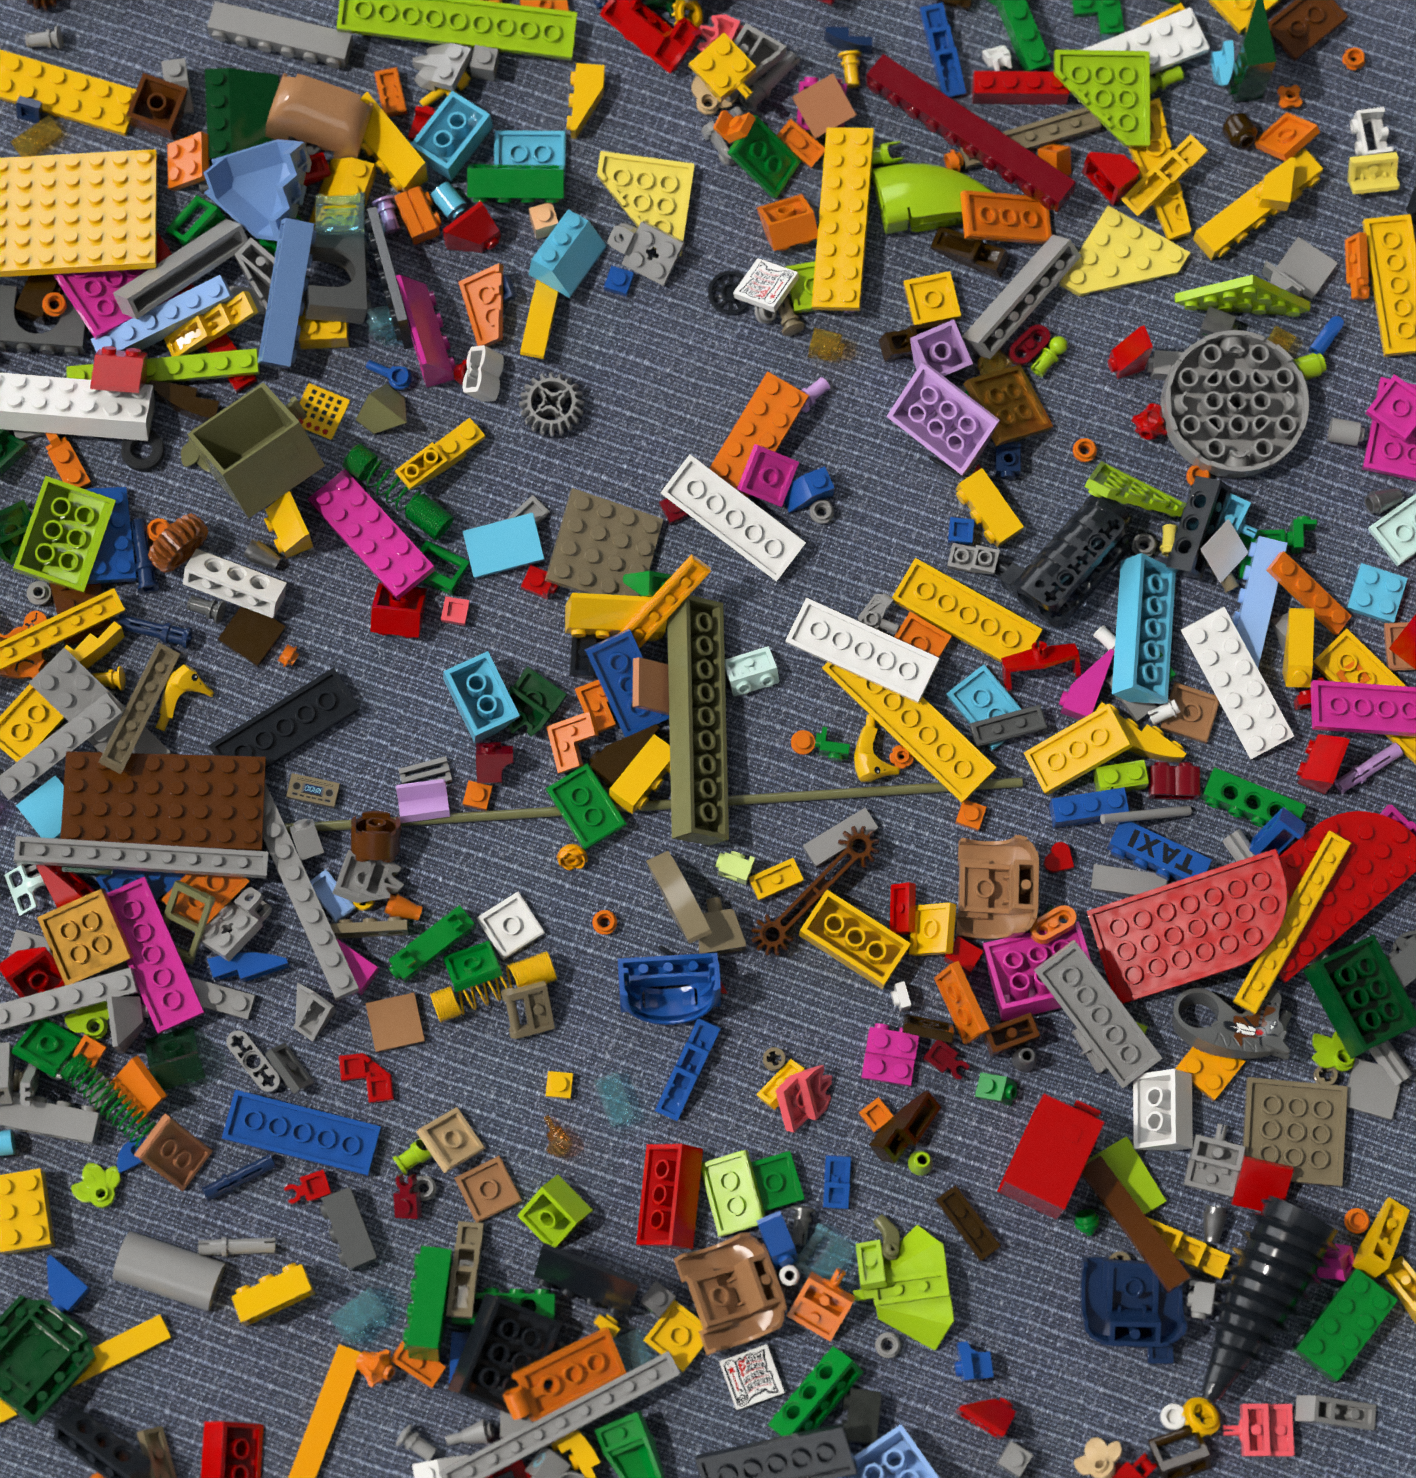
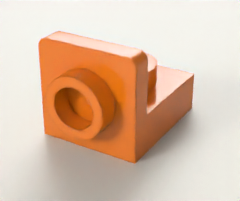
M724 110L721 111L713 129L728 143L746 137L756 118L750 112L733 117Z

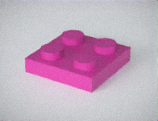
M1394 374L1365 414L1402 441H1405L1416 427V389Z
M754 444L737 490L782 507L799 462Z

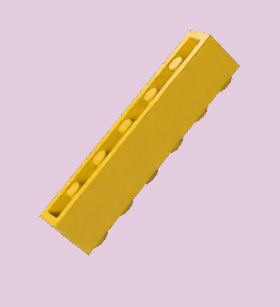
M1305 148L1293 157L1296 160L1291 202L1297 200L1303 194L1302 190L1307 186L1312 188L1321 180L1320 175L1323 168ZM1257 185L1195 232L1193 240L1210 260L1216 256L1219 258L1224 256L1230 250L1229 246L1235 242L1237 244L1241 243L1249 235L1248 232L1251 229H1259L1266 223L1268 216L1271 214L1276 216L1282 211L1258 207L1259 198H1255Z

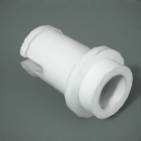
M1105 625L1101 626L1093 636L1108 651L1110 649L1115 651L1116 637Z
M1168 699V703L1151 711L1149 710L1148 715L1155 726L1172 716L1177 717V714L1181 711L1175 699L1171 701Z
M792 1265L784 1266L779 1273L780 1281L788 1286L794 1285L799 1279L798 1269ZM790 1270L792 1272V1278L790 1280H787L785 1278V1273Z

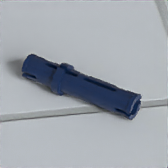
M269 1153L228 1175L226 1173L221 1175L222 1178L201 1187L209 1202L228 1191L229 1193L233 1192L234 1188L277 1167Z

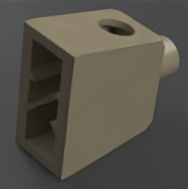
M720 897L707 899L708 913H703L712 934L699 939V954L717 953L721 955L745 951L746 942L734 909L723 910Z

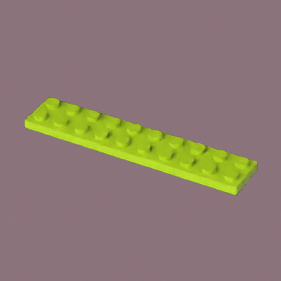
M340 0L336 31L434 44L454 43L470 48L478 45L495 48L499 52L572 60L577 12L483 0Z

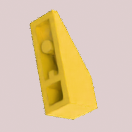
M1289 608L1282 670L1286 687H1311L1314 609Z
M1388 1197L1359 1246L1352 1267L1359 1269L1371 1279L1376 1278L1387 1270L1410 1210Z
M1400 1256L1390 1263L1389 1268L1383 1272V1275L1412 1320L1416 1323V1273L1403 1256Z

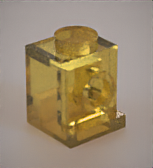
M814 328L808 350V358H812L813 354L826 361L831 359L837 360V357L842 358L845 344L841 343L842 335Z

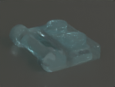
M364 192L345 196L316 194L317 235L365 233ZM356 205V208L324 209L325 206Z
M818 1223L814 1228V1234L799 1254V1261L794 1262L792 1266L796 1267L799 1272L809 1277L811 1272H814L824 1279L831 1280L836 1268L842 1269L856 1247L821 1223ZM823 1237H826L830 1242L810 1269L805 1263Z

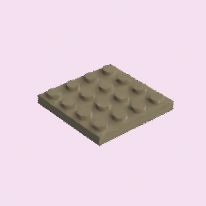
M572 488L545 581L580 593L641 596L623 583V576L630 573L649 571L663 518Z
M1247 1077L1242 1144L1245 1147L1244 1156L1293 1167L1294 1171L1290 1183L1342 1187L1348 1086Z

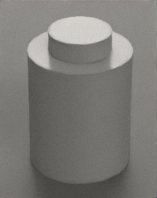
M1331 418L1327 441L1357 446L1358 442L1363 441L1365 428H1361L1360 422Z

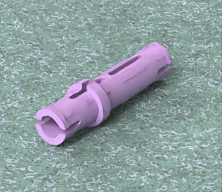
M1392 743V745L1359 766L1354 765L1351 767V771L1334 780L1337 790L1343 794L1356 784L1366 782L1367 777L1403 756V751L1397 743Z

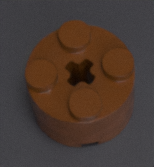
M384 811L363 812L362 817L358 819L354 816L351 820V851L355 855V859L359 862H367L369 860L393 862L395 856L400 852L401 820L397 816L396 820L390 818V813Z

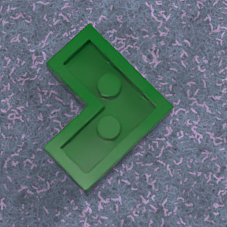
M1071 0L1074 18L1097 16L1100 37L1118 36L1124 33L1120 0Z

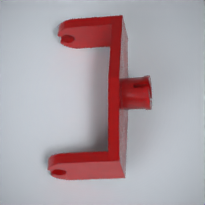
M1039 641V647H1037V642H1034L1031 646L1032 649L1001 658L1006 691H1012L1011 672L1044 669L1070 660L1072 661L1075 677L1081 676L1080 655L1075 643L1047 646L1045 642Z

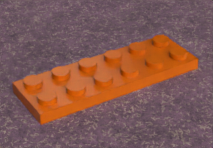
M767 371L709 469L737 489L754 444L777 452L807 402L809 395ZM739 491L747 498L750 497L749 494Z

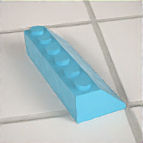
M1143 553L1121 561L1112 695L1128 702L1165 704L1168 703L1176 573L1168 569L1166 564Z

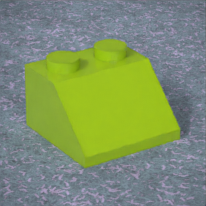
M557 1174L538 1190L517 1216L543 1243L557 1248L593 1210Z

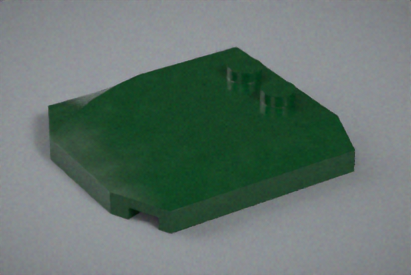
M20 1295L0 1316V1400L25 1421L36 1426L96 1360V1356L84 1329L50 1302L42 1299L38 1301L27 1299L25 1296Z

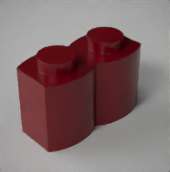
M1155 762L1148 769L1149 799L1198 800L1200 797V767L1194 766L1193 763L1182 762L1179 763V766H1169L1168 762Z

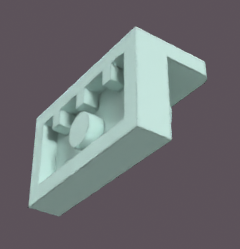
M769 646L725 659V673L733 696L747 694L751 691L779 683L777 666Z

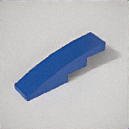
M943 2L920 7L922 24L940 91L948 97L965 94L966 89L956 47H954L950 24L947 23Z
M701 1017L697 1019L657 1104L656 1112L678 1121L722 1027Z

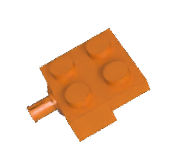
M836 1268L831 1280L824 1279L811 1272L787 1314V1317L830 1342L856 1298L839 1286L846 1275V1272L842 1271L839 1278H837L841 1271L840 1268Z

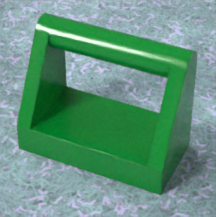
M196 195L165 231L184 247L226 218L218 207ZM199 206L206 210L184 235L177 232Z
M426 541L420 549L424 556H426L427 552H430L460 568L452 580L434 571L422 582L453 596L470 565V561Z
M654 571L630 573L623 576V583L641 596L652 597L672 575Z

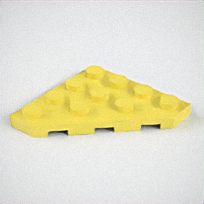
M601 151L597 177L634 224L639 227L641 221L644 220L684 241L695 164Z
M1108 205L1080 249L1081 257L1063 276L1059 285L1081 297L1103 290L1104 292L1122 288V286L1128 284H1139L1153 281L1155 278L1175 276L1181 270L1190 252Z

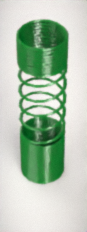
M362 443L353 447L343 461V468L358 480L368 478L367 487L373 488L377 486L376 494L378 496L387 493L386 502L393 503L397 501L396 510L402 511L406 509L405 517L433 540H438L445 534L454 520V517L448 511L444 510L425 493L421 494V490L413 496L410 503L398 509L401 497L409 488L405 486L397 498L388 501L390 491L400 481V478L397 477L388 490L379 494L380 484L390 474L392 467L388 468L379 482L369 486L371 475L379 468L383 460L381 459L377 462L378 456Z

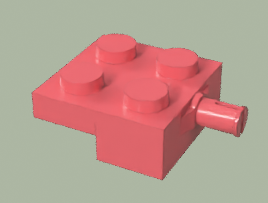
M1241 1404L1238 1425H1223V1430H1233L1224 1431V1436H1239L1242 1457L1294 1456L1292 1404Z

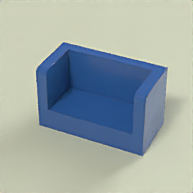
M1282 807L1253 837L1249 851L1258 855L1277 849L1279 854L1295 837L1298 839L1303 837L1306 823Z

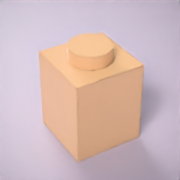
M545 203L529 208L530 221L536 240L548 237L558 224L553 204Z

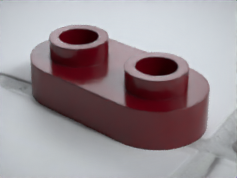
M1039 324L1031 326L1010 347V361L1015 365L1021 366L1029 364L1048 345L1050 340L1049 330ZM1039 336L1042 340L1040 342L1034 341L1033 337ZM1023 352L1025 357L1019 358L1017 353Z

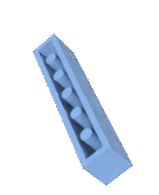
M218 275L156 306L138 319L132 318L122 323L105 336L97 340L92 338L91 341L96 352L104 346H113L121 351H126L128 348L143 350L163 340L196 315H204L218 304L227 303L234 297L227 282L221 275Z
M1261 536L1257 538L1255 543L1251 542L1248 556L1252 557L1250 566H1245L1242 579L1246 580L1244 589L1240 588L1237 602L1241 603L1239 612L1235 611L1232 620L1257 668L1259 667L1278 586V581L1266 569L1279 552H1285L1287 547L1286 542Z

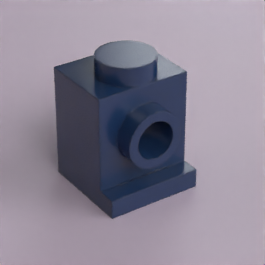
M1021 442L995 445V476H1000L1004 480L1019 477L1021 472ZM1004 458H1012L1013 461L1008 463Z

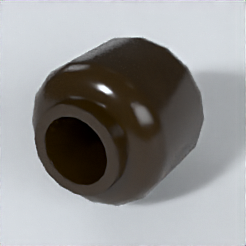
M1234 113L1226 118L1222 132L1232 147L1244 149L1254 143L1257 128L1247 114Z

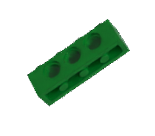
M1215 767L1210 773L1200 798L1209 807L1226 809L1231 816L1236 818L1243 816L1250 819L1253 825L1261 828L1272 818L1269 813L1270 809H1277L1279 811L1284 807L1301 820L1306 807L1305 804ZM1223 791H1233L1235 799L1229 800L1225 798ZM1246 800H1255L1258 808L1250 809L1246 804Z
M484 1288V1293H476L475 1300H483L485 1294L488 1293L523 1306L526 1301H533L537 1305L536 1313L555 1320V1294H550L549 1289H535V1294H527L525 1289H509V1293H499L498 1288ZM473 1312L472 1319L452 1317V1324L473 1325L478 1313Z
M832 1346L783 1407L774 1415L768 1426L779 1437L817 1429L861 1376L863 1371L852 1359Z

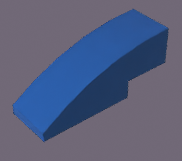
M239 952L229 962L221 956L207 959L215 981L239 974L240 980L244 983L290 967L288 960L284 957L256 952Z

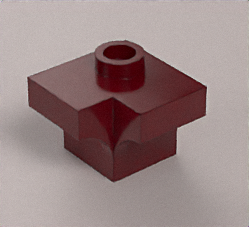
M501 742L476 743L477 783L502 782L503 768L513 763V746H501Z

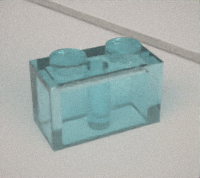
M368 1287L330 1315L329 1319L347 1343L353 1341L355 1344L367 1335L364 1331L371 1326L377 1328L387 1320L385 1316L389 1312L372 1288Z

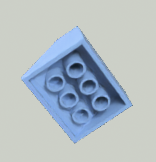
M901 1424L854 1456L858 1468L857 1474L839 1477L939 1478Z

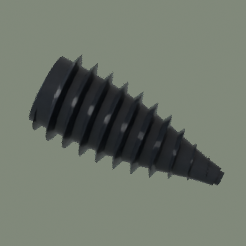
M1269 1195L1268 1199H1261L1264 1205L1261 1213H1247L1255 1223L1252 1231L1240 1230V1233L1247 1240L1245 1248L1232 1247V1250L1240 1259L1238 1265H1225V1268L1232 1275L1231 1283H1218L1226 1293L1225 1302H1213L1214 1306L1221 1312L1219 1321L1209 1322L1216 1330L1214 1342H1208L1212 1347L1210 1362L1207 1363L1208 1370L1201 1390L1203 1391L1201 1397L1213 1403H1216L1217 1399L1220 1400L1241 1373L1246 1374L1245 1368L1253 1360L1262 1361L1258 1353L1265 1346L1277 1348L1272 1337L1278 1331L1290 1333L1283 1322L1289 1316L1301 1317L1295 1305L1299 1300L1312 1301L1305 1292V1289L1309 1284H1321L1314 1275L1319 1267L1331 1268L1324 1259L1327 1251H1340L1333 1243L1338 1230L1310 1213Z

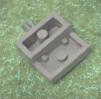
M1217 1124L1215 1138L1197 1134L1193 1137V1148L1190 1151L1183 1186L1232 1198L1238 1173L1241 1169L1245 1147L1225 1141L1228 1126L1224 1125L1222 1128L1223 1124Z

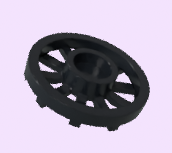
M724 271L712 279L708 288V298L717 312L735 315L742 313L750 305V303L746 302L741 306L733 294L745 277L743 274L736 271ZM729 276V282L724 283L722 278ZM733 276L740 278L736 284L732 282ZM719 281L722 288L715 287L714 284ZM712 290L721 294L712 297ZM722 298V302L719 305H717L715 303V300ZM726 302L728 303V310L722 308ZM732 303H735L738 309L732 310Z

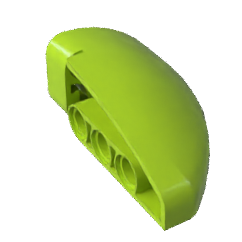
M906 163L872 169V180L885 234L906 231L908 223H910L912 232H922L939 227L963 224L960 193L963 190L994 193L970 176L938 165Z

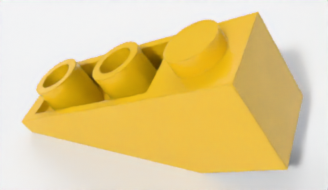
M576 63V72L571 71L570 86H574V94L569 93L568 107L572 108V116H567V130H571V139L577 138L603 97L605 65Z

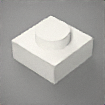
M905 981L896 983L894 991L891 992L894 1006H899L900 1012L908 1010L911 1007V1002Z

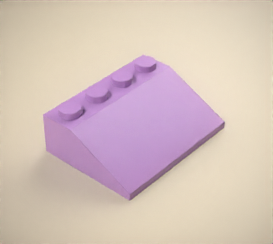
M924 361L920 364L886 416L961 475L974 466L1000 422L997 417Z

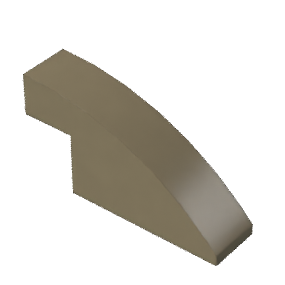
M669 851L646 860L650 873L661 891L669 913L688 943L690 944L712 934L692 891Z

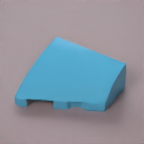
M1233 40L1223 41L1222 50L1212 52L1210 63L1214 83L1221 85V87L1228 85L1234 66Z

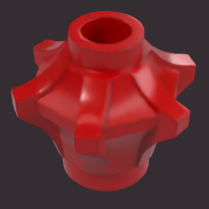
M1148 404L1142 413L1133 416L1131 420L1136 425L1135 432L1145 440H1156L1158 435L1167 434L1163 424L1165 420L1162 415V407L1158 404Z

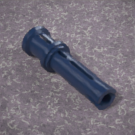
M143 518L134 519V521H130L137 561L135 571L138 573L139 579L137 589L140 593H150L160 588L155 577V570L157 568L152 564L148 556L150 545L146 520Z
M120 614L117 620V624L123 630L159 638L164 644L170 642L182 645L184 649H188L192 640L193 629L191 627L185 629L173 626V623L170 622L163 625Z

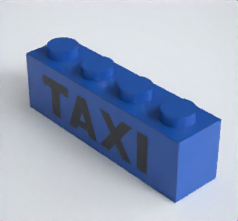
M1133 822L1118 823L1107 847L1113 856L1119 859H1130L1134 861L1133 864L1136 867L1144 870L1149 868L1155 871L1157 876L1166 880L1179 881L1207 871L1212 860Z

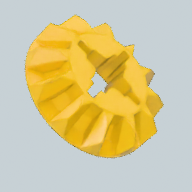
M676 0V3L672 5L674 12L671 14L676 19L674 25H676L678 20L684 18L685 11L690 10L687 19L699 28L702 25L703 13L698 1L694 0L686 3L685 0Z
M1194 1397L1184 1404V1411L1181 1416L1186 1419L1185 1425L1192 1427V1433L1199 1432L1201 1437L1205 1435L1211 1436L1218 1430L1220 1415L1212 1403L1206 1399ZM1198 1413L1200 1414V1417L1204 1419L1203 1422H1201L1199 1417H1196Z

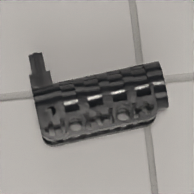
M1090 495L1079 510L1069 518L1064 527L1053 536L1048 545L1037 554V557L1030 565L1023 569L1014 562L1008 566L998 559L995 575L999 577L1002 587L1014 594L1015 598L1025 608L1053 627L1063 626L1128 553L1130 543L1125 533L1126 527L1131 523V517L1116 500ZM1123 542L1122 547L1119 545L1115 547L1117 543ZM1103 557L1110 559L1106 566H1098ZM1091 576L1092 581H1085L1084 583V580ZM1073 592L1079 595L1076 601H1067ZM1060 611V617H1052L1053 612L1058 613Z

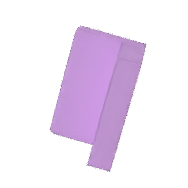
M445 779L396 786L401 823L450 817Z

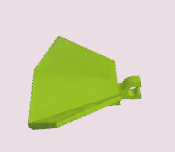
M916 1225L899 1242L898 1257L894 1260L884 1258L887 1287L864 1291L862 1289L853 1290L857 1302L874 1299V1306L876 1307L879 1320L936 1351L954 1322L945 1250L941 1242L919 1225Z

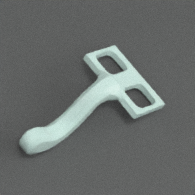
M20 865L4 875L19 916L38 907L34 892L39 887L45 885L41 876L29 878L24 865ZM68 866V868L76 875L80 874L86 868ZM20 871L23 883L15 887L11 876L13 873ZM28 894L31 907L23 910L20 897Z

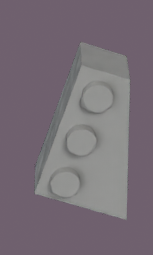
M745 23L734 41L738 48L756 66V73L745 82L748 87L783 59L787 53V46ZM736 90L725 100L731 102L741 93Z
M250 238L235 253V257L266 311L275 258L254 239Z

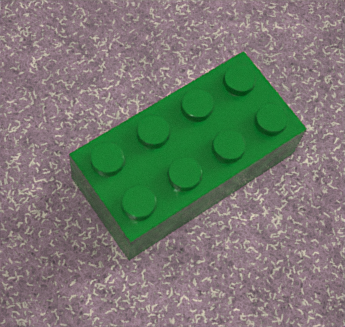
M469 164L467 168V197H473L474 202H487L488 198H497V202H511L512 198H521V202H535L536 198H545V202L556 203L559 202L560 198H564L565 165Z
M421 1246L420 1254H415L414 1269L417 1278H412L410 1293L413 1303H408L407 1325H410V1327L404 1329L403 1335L404 1350H408V1357L410 1359L439 1362L449 1295L451 1267L453 1265L452 1249Z
M1355 1269L1342 1283L1292 1351L1332 1383L1336 1382L1398 1300L1359 1269Z

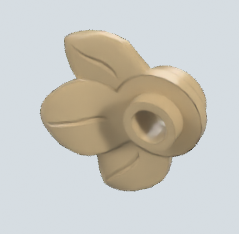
M698 76L693 80L692 93L697 98L696 106L702 114L712 115L719 108H729L738 98L737 96L731 102L724 100L720 103L705 87V83ZM709 101L712 103V106L706 107L704 103Z
M1091 1438L1085 1446V1455L1074 1460L1075 1468L1082 1475H1092L1094 1478H1112L1115 1474V1462L1122 1454L1121 1444L1119 1441H1115L1106 1445L1101 1438Z

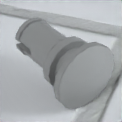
M55 26L54 31L47 29L46 32L26 33L25 39L28 48L41 46L53 48L54 45L58 49L63 48V34L59 26Z
M409 1424L399 1435L396 1446L402 1443L405 1445V1449L408 1450L410 1448L426 1461H429L437 1448L419 1437L417 1431L415 1433L410 1430L412 1425Z

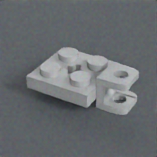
M644 220L641 221L638 229L627 223L614 226L607 241L612 248L626 254L622 265L662 286L666 285L685 244L684 241ZM653 247L657 248L656 253L659 254V257H654L653 259H651L649 257L650 254L648 253V249L651 250L653 249Z
M249 887L235 899V904L229 902L205 927L200 943L229 962L263 927L261 923L270 915L272 907L262 901L263 895L260 892ZM250 896H254L252 900L247 901ZM263 908L260 913H257L258 909Z

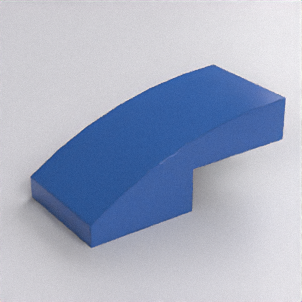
M825 1155L823 1207L848 1209L851 1156Z

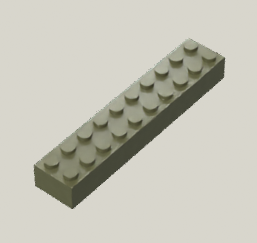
M689 595L667 619L672 839L710 846L729 840L723 603Z

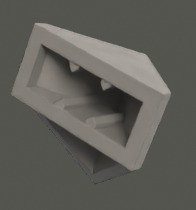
M297 983L296 1020L293 1028L313 1042L337 1011L331 1003L316 992Z

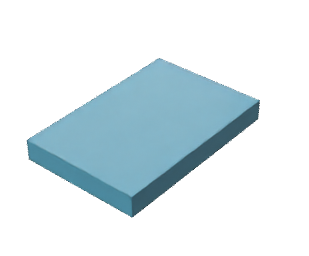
M494 130V164L565 165L566 131Z
M533 513L463 531L475 579L545 561Z
M984 664L946 693V697L969 724L1021 710L1020 706ZM1005 741L994 743L987 746L991 749V751H994Z

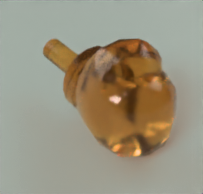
M546 1115L544 1120L550 1129L546 1134L549 1140L546 1151L550 1155L563 1157L570 1151L573 1145L571 1137L562 1126L555 1127L550 1116Z

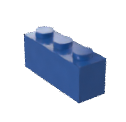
M1125 787L1052 798L1049 803L1053 828L1098 822L1102 814L1129 812Z

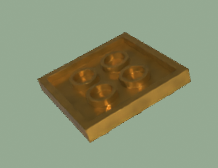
M1021 365L974 377L964 383L969 396L1000 420L992 435L996 446L1043 433L1053 427Z
M105 888L37 917L65 986L81 981L134 957Z

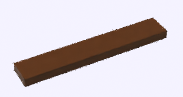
M1099 1156L1086 1164L1082 1170V1176L1166 1290L1171 1292L1188 1281L1190 1275L1104 1159Z

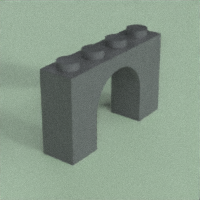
M314 227L316 239L314 245L311 244L309 254H312V261L328 262L342 267L349 274L351 282L341 287L309 285L305 298L306 319L363 324L366 314L369 315L371 310V301L367 300V295H369L370 281L366 280V276L369 273V261H365V256L368 254V242H364V232Z
M0 285V351H6L7 348L22 353L37 350L48 355L55 354V352H63L68 356L86 354L89 329L65 292L64 298L67 306L58 324L48 332L34 334L23 330L18 325V313L15 306L20 297V292L17 286Z

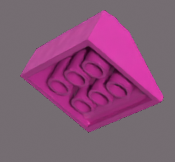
M397 275L396 280L426 388L454 380L453 372L456 365L453 357L448 358L446 350L450 349L447 335L442 336L440 328L444 327L440 313L435 314L433 306L437 305L434 292H429L427 285L403 275Z
M1079 921L1076 922L1072 930L1047 944L1036 943L1031 938L1030 932L1015 938H1003L983 943L993 993L1002 1022L1028 1013L1033 1015L1062 1008L1035 973L1034 969L1073 940L1076 941L1091 961ZM1043 930L1038 932L1040 935L1047 934V932Z

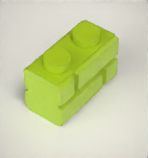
M1144 760L1097 767L1093 772L1096 792L1124 787L1125 792L1132 791L1133 789L1136 791L1146 789L1149 784Z

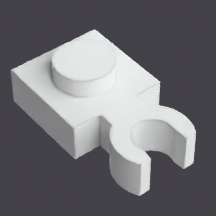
M1005 45L982 51L983 60L989 67H994L995 71H1000L999 67L1002 66L1012 68L1011 54Z

